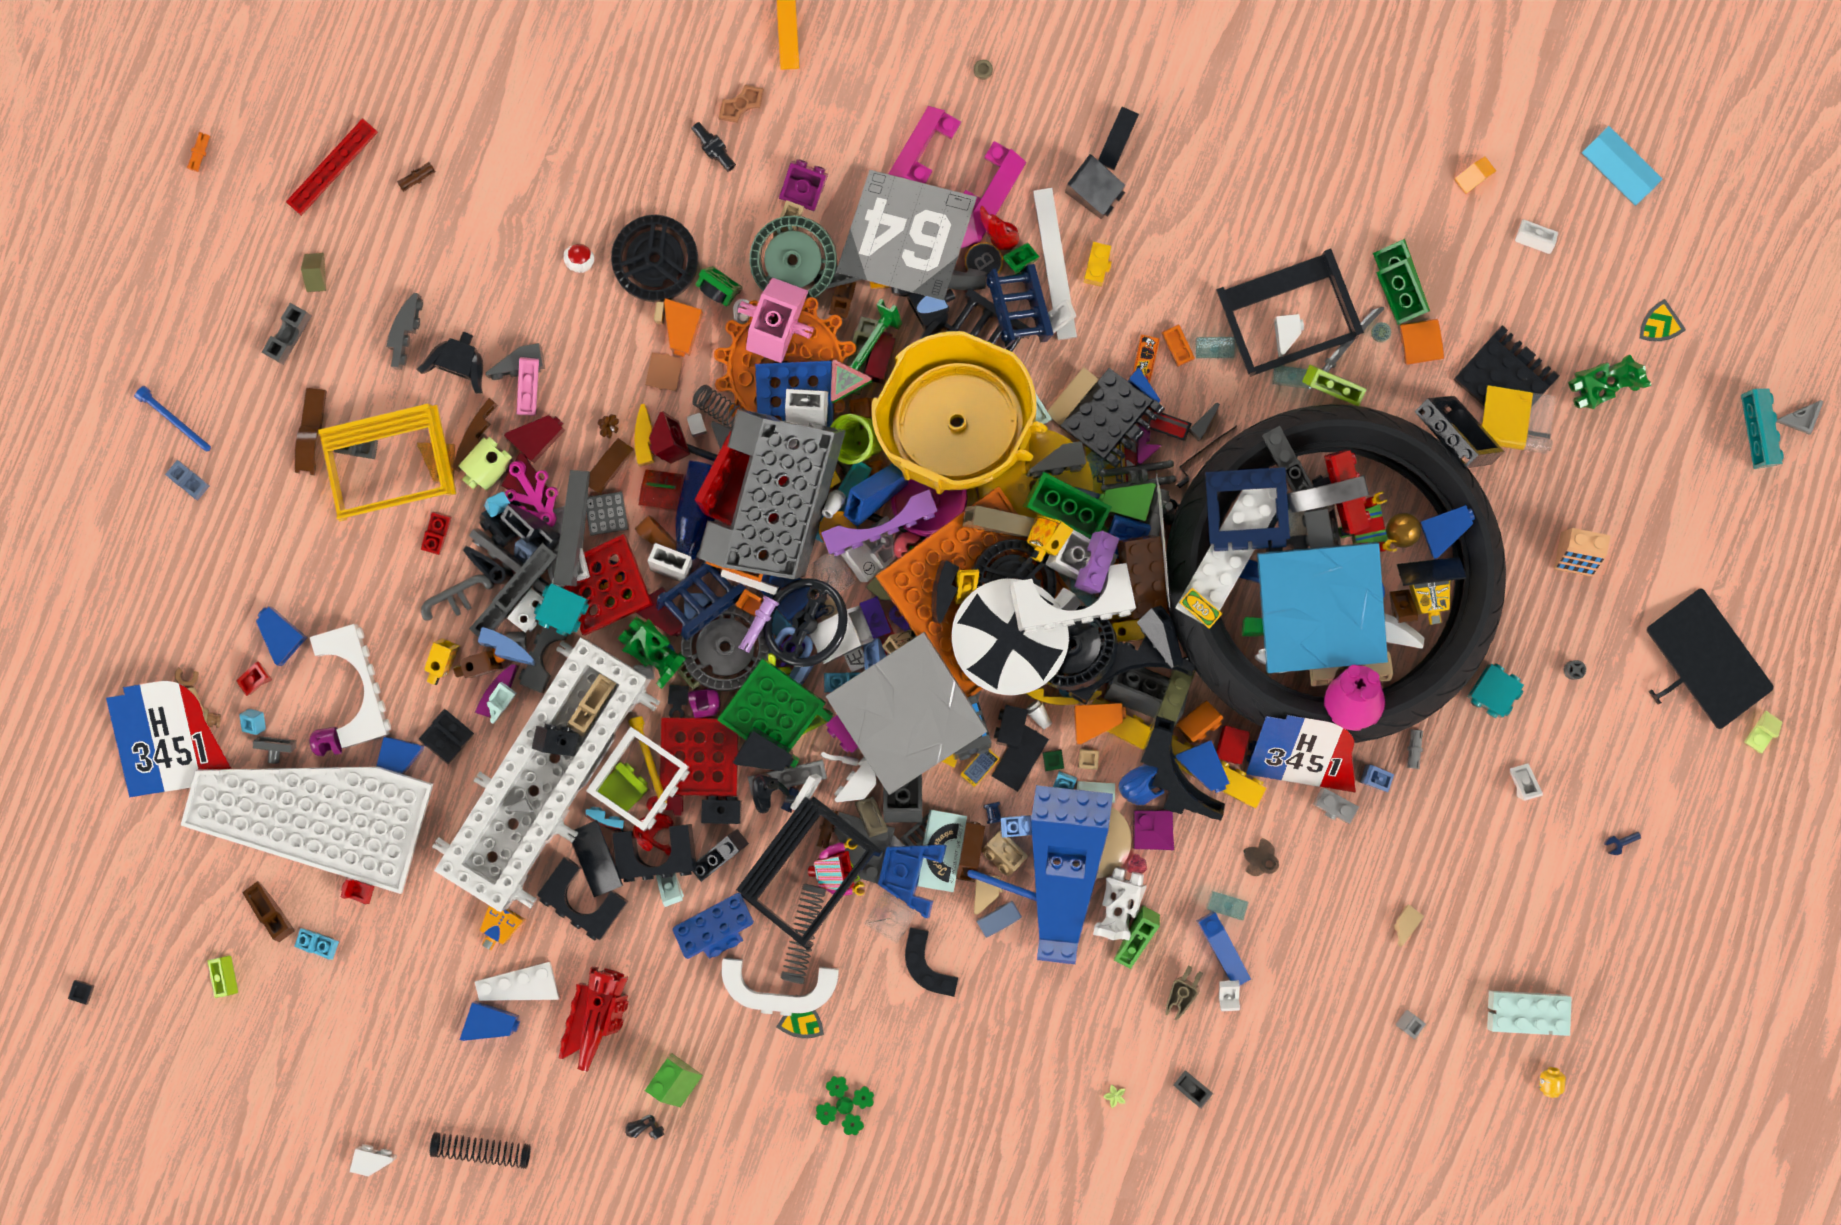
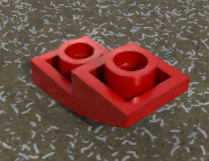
M434 511L431 513L421 550L440 555L451 522V516Z

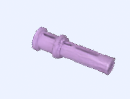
M763 596L764 600L760 608L755 611L756 617L738 647L747 653H750L765 622L770 621V615L775 606L779 605V603L767 596Z

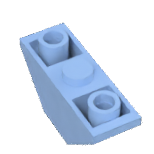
M1032 815L1002 817V837L1032 835Z

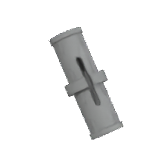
M1411 729L1410 744L1407 747L1409 751L1407 768L1420 769L1421 752H1423V748H1421L1423 731Z

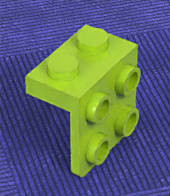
M620 762L615 767L616 769L605 779L597 792L628 812L650 789L647 787L649 783L642 776L637 777L633 773L635 769L626 762L624 764Z

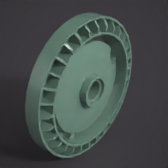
M792 215L777 218L767 223L758 232L751 245L749 263L753 278L762 291L765 290L771 278L801 288L811 283L818 274H821L822 277L817 284L808 290L807 299L819 296L831 283L837 267V253L832 238L820 224L803 216ZM787 226L788 231L782 233L781 228ZM792 226L802 227L812 232L821 242L826 259L821 257L817 243L809 235L800 231H794ZM777 230L778 235L770 241L765 251V267L769 274L766 277L762 269L761 253L766 240ZM791 254L796 255L798 258L796 265H792L789 262ZM821 263H825L824 270H820Z

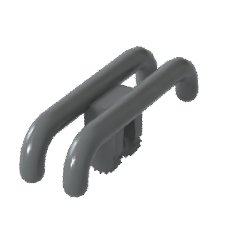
M1168 460L1102 469L1099 471L1100 477L1127 474L1128 482L1102 485L1101 491L1105 492L1108 489L1149 483L1157 485L1156 478L1148 479L1147 471L1171 468L1174 466V462ZM1174 475L1158 477L1159 485L1170 484L1176 481Z
M485 575L472 576L427 599L421 607L422 618L425 621L431 620L433 618L431 608L448 599L453 611L458 616L461 612L453 595L458 594L464 607L470 610L472 607L463 590L477 583H482L486 589H492L494 583Z

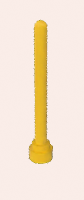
M643 716L630 719L628 721L629 726L645 736ZM638 739L659 799L664 791L649 746Z

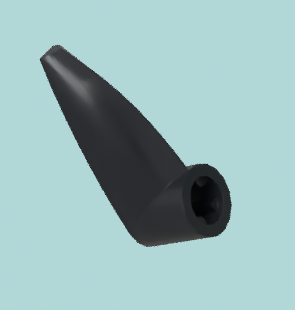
M465 546L463 549L473 564L493 583L506 585L514 576L512 571L501 567L495 561L468 546Z

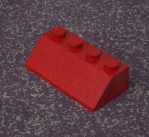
M1343 450L1324 456L1331 484L1360 476L1354 467L1357 464L1355 454L1351 453L1350 450ZM1365 496L1336 504L1344 533L1354 534L1370 527L1371 516L1369 511L1365 510Z

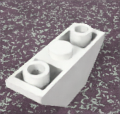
M865 757L858 763L860 768L857 772L852 771L846 778L849 782L845 787L840 786L834 793L836 796L834 800L836 802L865 799L877 784L875 772Z

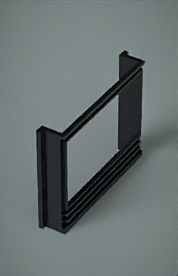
M1331 248L1325 250L1321 256L1226 290L1224 287L1216 289L1250 377L1357 339L1359 335L1364 334ZM1329 277L1350 333L1254 367L1233 311Z
M813 796L812 799L805 797L736 890L741 893L746 901L809 951L813 946L809 941L872 856L879 857L883 850ZM820 815H822L866 851L802 936L759 901L758 898Z

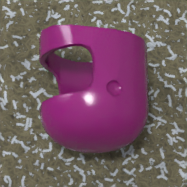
M710 688L689 691L688 693L689 703L695 718L713 716L719 712L721 702L716 690Z
M337 727L313 731L309 743L315 755L325 756L326 752L330 750L335 755L342 754Z

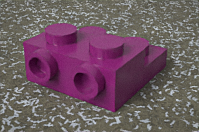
M797 159L796 162L792 161L789 165L779 199L787 200L804 206L805 209L815 211L828 173H825V169L820 166H814V168L807 166V162Z

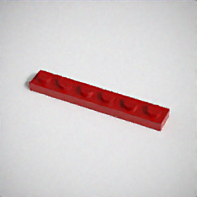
M362 118L290 196L286 203L302 216L373 139L378 131Z

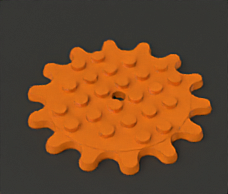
M809 297L804 302L798 322L810 327L812 326L814 328L813 333L805 330V332L812 334L810 339L794 333L783 362L837 360L844 363L846 357L855 353L856 345L851 341H838L836 332L842 325L841 317L832 315L828 319H820L817 316L818 301L813 297ZM756 300L749 302V304L758 306L759 303ZM778 316L776 318L773 317L772 321L778 322ZM750 317L745 324L730 320L726 323L725 329L732 337L731 346L728 348H717L714 351V358L727 366L726 375L716 380L715 387L721 392H733L735 396L734 403L736 406H740V409L757 412L755 364L780 362L746 350L748 330L753 317ZM815 375L809 378V385L814 387L818 384V378ZM793 376L790 379V385L797 387L799 385V378ZM774 377L771 380V386L773 388L780 386V379ZM778 396L773 397L771 401L774 407L781 405V399ZM842 399L834 403V412L841 413L845 410L846 404ZM734 404L730 406L729 413L734 408ZM738 407L735 409L734 413L732 414V417H734L737 413V409H739ZM777 415V416H774V417H776L778 420H781V421H782V419H781L780 416H778V415Z

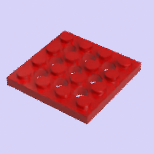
M624 534L584 552L590 577L577 581V586H564L566 590L585 598L583 596L584 590L586 588L591 589V595L586 598L588 599L587 604H589L588 610L585 615L581 614L579 619L581 622L579 628L584 636L653 605L627 536ZM613 555H617L619 558L615 565H612L610 562ZM596 563H601V570L598 573H595L593 569L594 565ZM620 572L625 573V579L622 582L617 580V575ZM603 580L608 581V587L605 590L600 588ZM630 589L632 596L625 600L624 592ZM613 597L615 603L612 607H608L607 600ZM593 605L598 607L595 615L590 614V608Z
M661 718V748L674 757L676 752L683 751L685 753L683 763L689 766L688 771L690 773L684 781H679L677 784L679 789L675 795L737 796L738 765H735L733 760L738 753V734L717 719ZM678 732H683L686 735V739L682 743H678L675 739V735ZM697 732L704 733V742L697 743L694 736ZM718 732L724 735V741L720 744L716 743L713 739L714 735ZM697 751H701L705 755L704 760L700 763L694 760V754ZM718 751L724 755V759L720 763H716L713 760L714 753ZM660 754V782L664 791L680 767ZM698 770L704 773V779L701 782L695 781L693 777L694 773ZM715 771L723 773L724 777L721 782L713 780V773Z

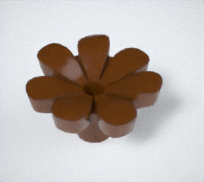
M610 414L609 417L604 416L598 420L602 437L606 436L610 439L613 435L612 432H618L619 428L615 425L619 423V419L616 418V415Z

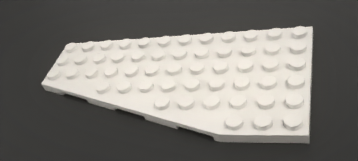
M381 767L196 770L181 826L401 894L404 890L433 783Z

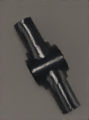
M700 122L693 125L691 129L701 140V148L711 160L713 158L718 160L727 172L733 170L736 164L726 153V146L716 134L709 133Z

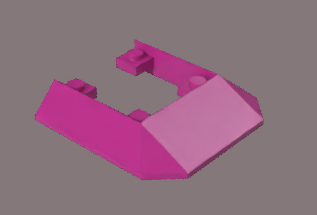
M928 106L888 174L926 184L932 174V170L920 164L918 160L936 131L952 140L961 125V121L945 113V110ZM996 141L992 143L984 159L1000 168L984 195L980 198L966 189L964 191V194L977 198L960 249L980 243L987 231L981 221L980 207L983 206L989 215H996L1026 165V161L1016 152Z

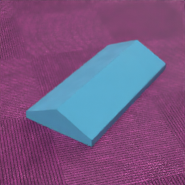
M1610 126L1581 152L1635 206L1662 180Z

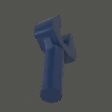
M1636 832L1622 839L1610 836L1606 839L1604 845L1615 843L1616 848L1609 851L1608 854L1620 855L1622 854L1623 846L1641 839V835L1639 832Z

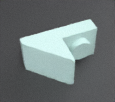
M673 873V877L661 878V875H656L664 907L683 901L682 897H684L676 873Z

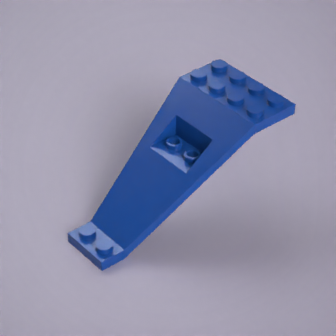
M1036 785L1031 827L1039 928L1037 960L1076 965L1078 944L1109 832L1113 800L1112 793ZM1054 861H1059L1060 864L1056 865L1054 864ZM1078 863L1079 866L1075 867L1073 864Z

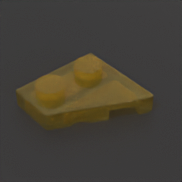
M417 443V447L424 458L423 460L429 469L432 480L440 482L432 443ZM446 444L454 479V469L452 467L455 460V444Z

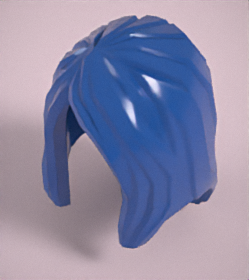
M1143 764L1129 771L1122 777L1118 785L1122 797L1127 799L1128 802L1139 806L1145 805L1152 799L1162 795L1164 789L1156 793L1151 790L1156 788L1152 786L1153 776L1157 773L1158 768Z

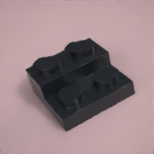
M508 494V497L512 499L513 494ZM509 501L510 504L517 507L522 506L519 501ZM485 510L480 515L479 519L481 521L479 523L485 531L489 530L493 535L491 538L497 546L501 545L504 548L519 537L501 519L503 512L490 517L487 510Z

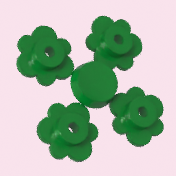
M833 1076L831 1081L826 1083V1089L829 1090L830 1096L836 1095L840 1099L837 1101L836 1107L831 1106L828 1102L824 1105L819 1104L816 1107V1119L820 1120L822 1125H828L830 1121H835L836 1117L834 1115H836L838 1110L841 1114H847L845 1120L842 1121L844 1133L846 1135H858L859 1131L864 1128V1123L860 1121L859 1115L854 1116L850 1112L853 1110L854 1105H859L861 1109H865L866 1106H873L874 1100L872 1098L874 1093L869 1092V1088L863 1086L860 1090L854 1092L855 1097L852 1101L848 1097H843L844 1091L848 1090L846 1079L842 1076L838 1078Z

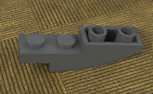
M413 293L401 307L388 336L386 347L393 350L391 367L396 370H402L407 362L405 350L410 343L408 333L416 334V329L420 327V318L418 316L419 310L422 311L423 299H421L418 293Z
M1278 426L1263 434L1262 437L1277 467H1285L1286 483L1290 490L1295 492L1314 488L1281 427Z

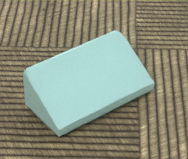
M1077 781L1076 790L1112 793V803H1115V783Z

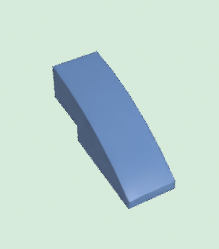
M484 627L481 628L478 643L482 646L496 649L495 655L497 657L535 666L536 662L516 642L496 631Z

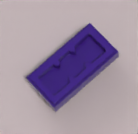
M877 596L859 603L873 639L891 632Z

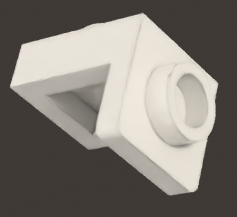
M1239 980L1219 981L1221 1011L1240 1010Z

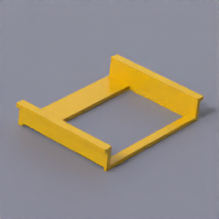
M419 405L318 430L328 470L337 520L339 522L346 521L348 517L440 495L451 496L457 494L438 405ZM420 429H429L441 487L345 510L333 450Z

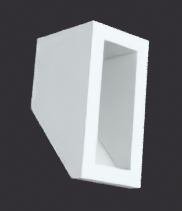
M1299 314L1277 316L1274 319L1278 357H1282L1299 337L1301 331L1304 330L1303 319H1300Z

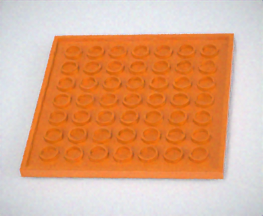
M999 486L971 505L1018 514ZM964 510L875 575V577L916 636L923 632L927 634L965 695L970 697L977 694L983 688L975 684L963 672L954 655L952 626L961 604H955L953 598L942 622L934 623L932 619L931 597L936 572L940 562L943 560L958 566V571L972 570L977 557L990 545L1009 539L1027 541L1028 538L964 527ZM1006 550L992 558L987 567H990L995 560L1005 555L1014 554L1028 558L1029 555L1017 550ZM1032 560V563L1036 566L1037 563ZM1039 570L1035 574V578L1041 580V588H1043V576L1041 570ZM1056 570L1057 585L1054 599L1063 588L1069 590ZM953 580L951 585L956 587L955 580Z

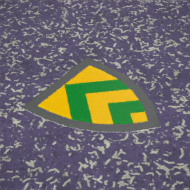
M1664 299L1656 304L1645 316L1641 325L1639 339L1661 342L1680 335L1686 329Z
M816 1010L806 1013H792V1016L783 1015L776 1026L782 1032L798 1038H815L824 1035L822 1022Z

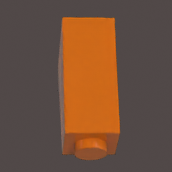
M665 298L664 305L670 349L674 351V355L680 357L690 356L703 311L702 309Z
M1122 703L1074 706L1076 745L1083 744L1123 723V719H1126V709L1122 707Z

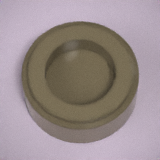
M983 59L976 62L974 74L978 79L986 80L992 75L993 67L988 60Z

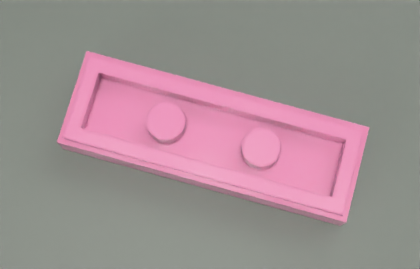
M519 358L518 415L536 416L539 359Z

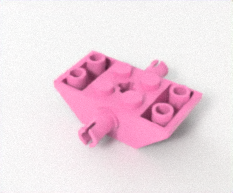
M772 278L763 291L758 306L741 301L740 306L747 309L739 307L738 313L753 317L748 330L746 350L782 363L794 333L810 339L812 334L805 332V330L813 333L814 328L798 322L808 290ZM778 316V322L772 321L773 317L776 318Z

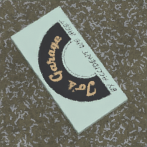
M929 809L923 845L945 844L947 847L943 862L939 863L926 858L923 859L917 886L954 892L967 816Z

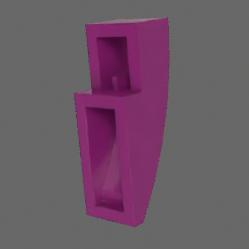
M511 664L493 680L479 701L475 713L491 718L490 709L487 705L489 697L500 682H503L509 688L512 687L519 666Z

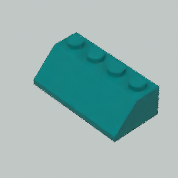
M1769 388L1752 389L1741 394L1753 468L1760 469L1783 464L1784 454L1779 446L1780 433L1776 429L1777 415L1773 412L1772 406L1774 403L1773 394L1770 393Z

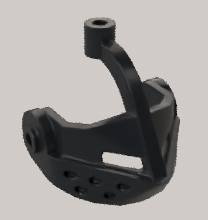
M765 772L756 774L753 780L752 794L756 810L760 813H767L771 807V794L777 789L783 792L785 802L793 803L794 796L790 795L789 790L777 778L771 777Z

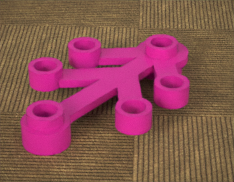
M522 461L512 462L509 466V472L512 476L518 478L527 495L510 489L505 492L506 497L509 501L516 500L534 505L538 512L527 510L524 506L518 507L543 521L544 516H548L549 522L546 523L553 527L557 520L553 508L555 499L559 494L558 489L550 487L546 490L548 498L546 507L541 502L545 482L549 477L548 473L545 470L536 473L537 485L534 490L524 474L526 471L525 464ZM514 466H517L519 468L518 473L514 471ZM540 473L545 475L544 480L540 479ZM550 490H553L555 492L554 496L550 495ZM509 492L513 494L512 499L508 497Z

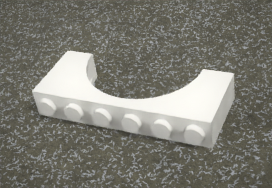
M1127 563L1111 565L1104 581L1103 590L1097 601L1091 606L1077 611L1061 610L1048 604L1037 592L1032 579L1016 581L1010 585L1019 631L1025 630V633L1037 631L1036 628L1044 627V630L1053 629L1058 624H1063V627L1071 626L1076 621L1089 623L1093 621V618L1099 617L1101 620L1111 619L1112 615L1119 614V617L1131 615V612L1136 609Z
M357 624L310 637L315 656L336 655L346 659L357 669L363 681L364 699L360 711L350 723L337 729L342 748H348L390 735L389 730H391V724L384 715L386 711L385 704L379 698V693H381L379 684L374 681L373 675H375L373 665L369 664V649L367 645L364 646L362 640L364 632Z

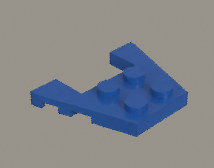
M947 845L887 847L878 885L897 899L900 898L907 903V906L918 911L924 918H929L933 900L915 895L923 859L926 858L939 863L943 862Z

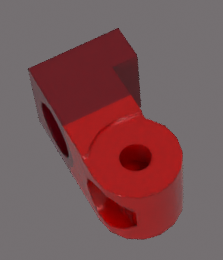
M652 796L647 800L646 806L649 811L658 801L657 796ZM669 796L667 799L668 805L664 810H674V816H682L684 813V796Z

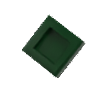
M1062 750L1042 752L1045 771L1064 769Z

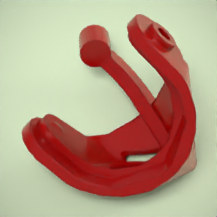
M657 813L654 817L656 822L650 830L643 831L636 825L634 826L633 835L644 850L651 851L654 846L664 851L666 855H670L671 847L669 844L662 845L653 839L659 830L669 829L670 826H673L674 822L669 816ZM646 816L641 818L640 821L643 822Z

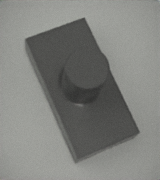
M258 736L253 741V749L268 750V763L277 764L280 763V752L291 753L296 748L297 740Z

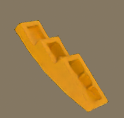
M777 0L780 69H800L796 0Z

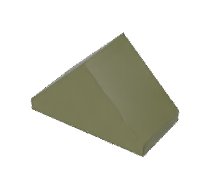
M324 253L304 254L301 272L306 291H326Z

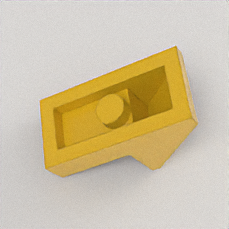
M978 569L960 570L957 572L954 578L958 588L954 595L955 604H962L977 589Z

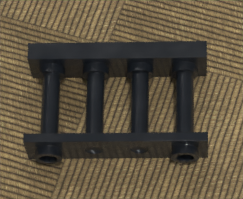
M969 288L965 294V298H967L966 306L952 326L948 323L944 325L946 332L958 331L976 306L983 309V315L971 331V335L977 337L989 318L994 316L998 319L994 304ZM1018 319L1010 320L1014 330L1030 328ZM1000 325L997 326L987 342L995 345L1001 336ZM1030 336L1016 337L1015 341L1009 347H1006V350L1013 352L1021 338L1024 339L1026 337L1029 339Z

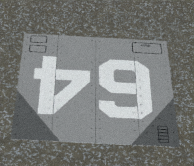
M869 170L836 272L944 300L977 197Z

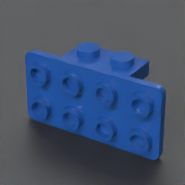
M736 893L674 926L673 933L686 959L702 951L710 959L719 956L729 948L736 947L742 942L743 938L739 932L751 926L754 921L742 895Z

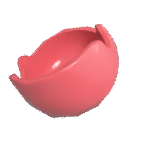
M911 532L900 534L894 543L893 550L895 556L899 559L908 552L910 545H918L921 537Z

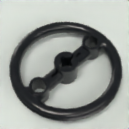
M806 578L793 581L781 588L772 598V600L780 604L790 593L801 588L811 587L807 592L808 603L804 611L797 612L793 617L792 621L796 629L791 640L785 642L783 651L776 644L772 631L773 617L778 606H775L770 615V621H766L763 626L764 638L768 648L774 656L788 665L808 667L819 664L829 658L844 639L848 623L845 602L835 588L818 579ZM828 594L835 602L838 611L836 633L832 641L821 652L810 657L799 658L803 654L802 643L806 634H811L817 629L818 622L814 616L818 607L826 602ZM795 646V650L791 652L792 647Z

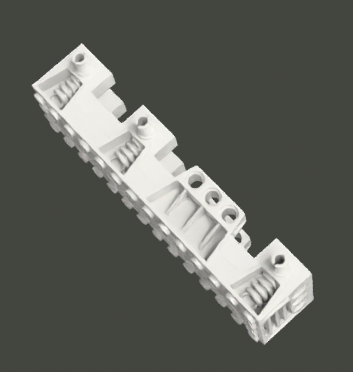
M581 637L575 647L570 646L563 640L560 642L559 645L564 647L565 650L558 646L556 651L568 658L493 778L491 779L481 771L477 774L478 777H475L474 782L484 787L485 790L451 845L438 837L435 841L436 844L434 843L432 848L444 854L435 868V872L499 912L508 909L515 900H518L530 909L532 908L537 898L523 890V884L529 876L527 873L544 846L550 843L554 835L559 834L571 843L574 841V837L577 836L578 832L564 824L565 817L570 811L568 808L578 792L589 782L614 742L616 731L628 712H632L637 703H642L652 711H655L657 707L651 704V702L656 705L660 703V700L646 693V688L651 681L650 678L589 640ZM599 674L615 682V688L585 736L579 735L575 756L560 755L559 762L552 763L550 761L551 753H543L532 749L536 726L544 727L545 723L556 725L557 729H560L561 726H567L579 703ZM532 785H536L539 788L537 796H531L529 793V788ZM522 799H528L534 812L509 811L508 807ZM512 818L517 819L519 822L515 830L511 829L508 825L509 820ZM491 851L496 852L498 855V859L494 863L488 860V854Z

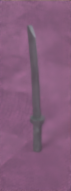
M1384 307L1374 309L1360 323L1363 331L1384 310ZM1354 340L1341 344L1334 354L1325 360L1326 364L1322 369L1327 372L1332 368L1334 369L1337 365L1336 362Z

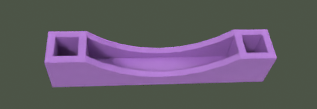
M930 490L911 496L903 510L892 520L881 526L870 529H850L836 526L821 532L829 554H834L836 557L846 553L844 550L852 546V549L863 546L862 542L870 539V542L881 539L880 535L888 532V535L894 534L899 531L898 528L906 525V528L917 524L916 520L924 518V521L935 517L934 513L938 512Z

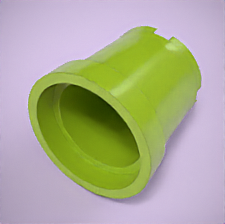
M845 414L838 417L832 423L831 427L846 431L838 457L840 462L857 464L865 461L870 456L877 455L883 450L875 435L872 418H865L856 414Z

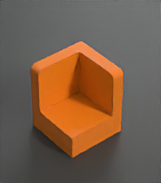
M744 589L735 606L756 617L755 611L760 608L763 599Z

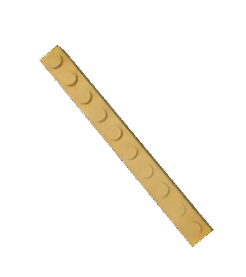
M1099 697V699L1095 698L1091 705L1109 704L1110 702ZM1126 715L1123 723L1107 732L1143 750L1151 730L1149 726L1143 724L1144 720L1136 715L1133 718ZM1172 735L1174 755L1195 747L1187 742L1184 744L1178 742V737ZM1176 760L1180 770L1193 776ZM1220 760L1230 783L1225 785L1227 789L1222 792L1256 809L1267 789L1262 786L1264 782L1254 777L1251 780L1245 777L1247 773L1237 768L1233 771L1228 768V763Z

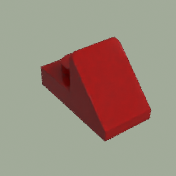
M258 661L244 672L236 682L244 694L248 696L261 685L270 682L272 678Z

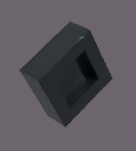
M74 980L68 999L85 1005L89 1004L94 985Z

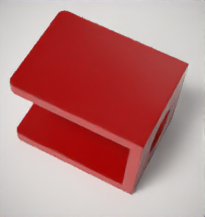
M1223 726L1216 751L1219 759L1234 764H1242L1250 732Z

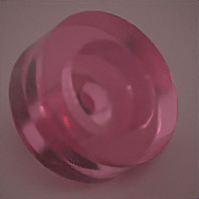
M1139 854L1132 855V859L1127 862L1128 872L1131 874L1132 872L1142 874L1147 870L1146 860L1141 858Z

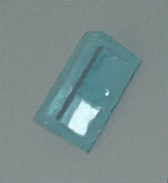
M1197 337L1195 339L1196 359L1234 358V337Z
M1286 366L1274 368L1272 384L1305 389L1311 388L1302 382L1307 369Z

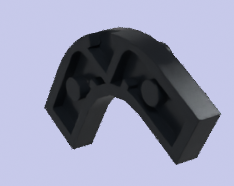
M910 927L905 949V960L910 975L924 989L954 997L958 977L938 973L927 965L925 947L929 931Z

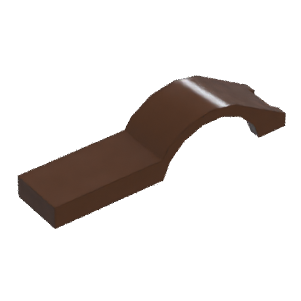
M306 388L301 426L295 443V473L300 474V470L309 471L310 475H315V446L319 434L318 430L322 429L326 390Z

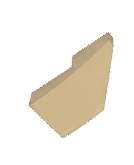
M1409 904L1405 906L1396 920L1397 924L1394 925V929L1397 930L1399 939L1397 942L1400 947L1404 945L1424 917Z

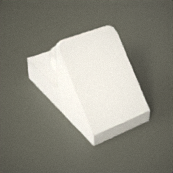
M1529 763L1510 768V774L1517 787L1518 798L1525 801L1543 796Z

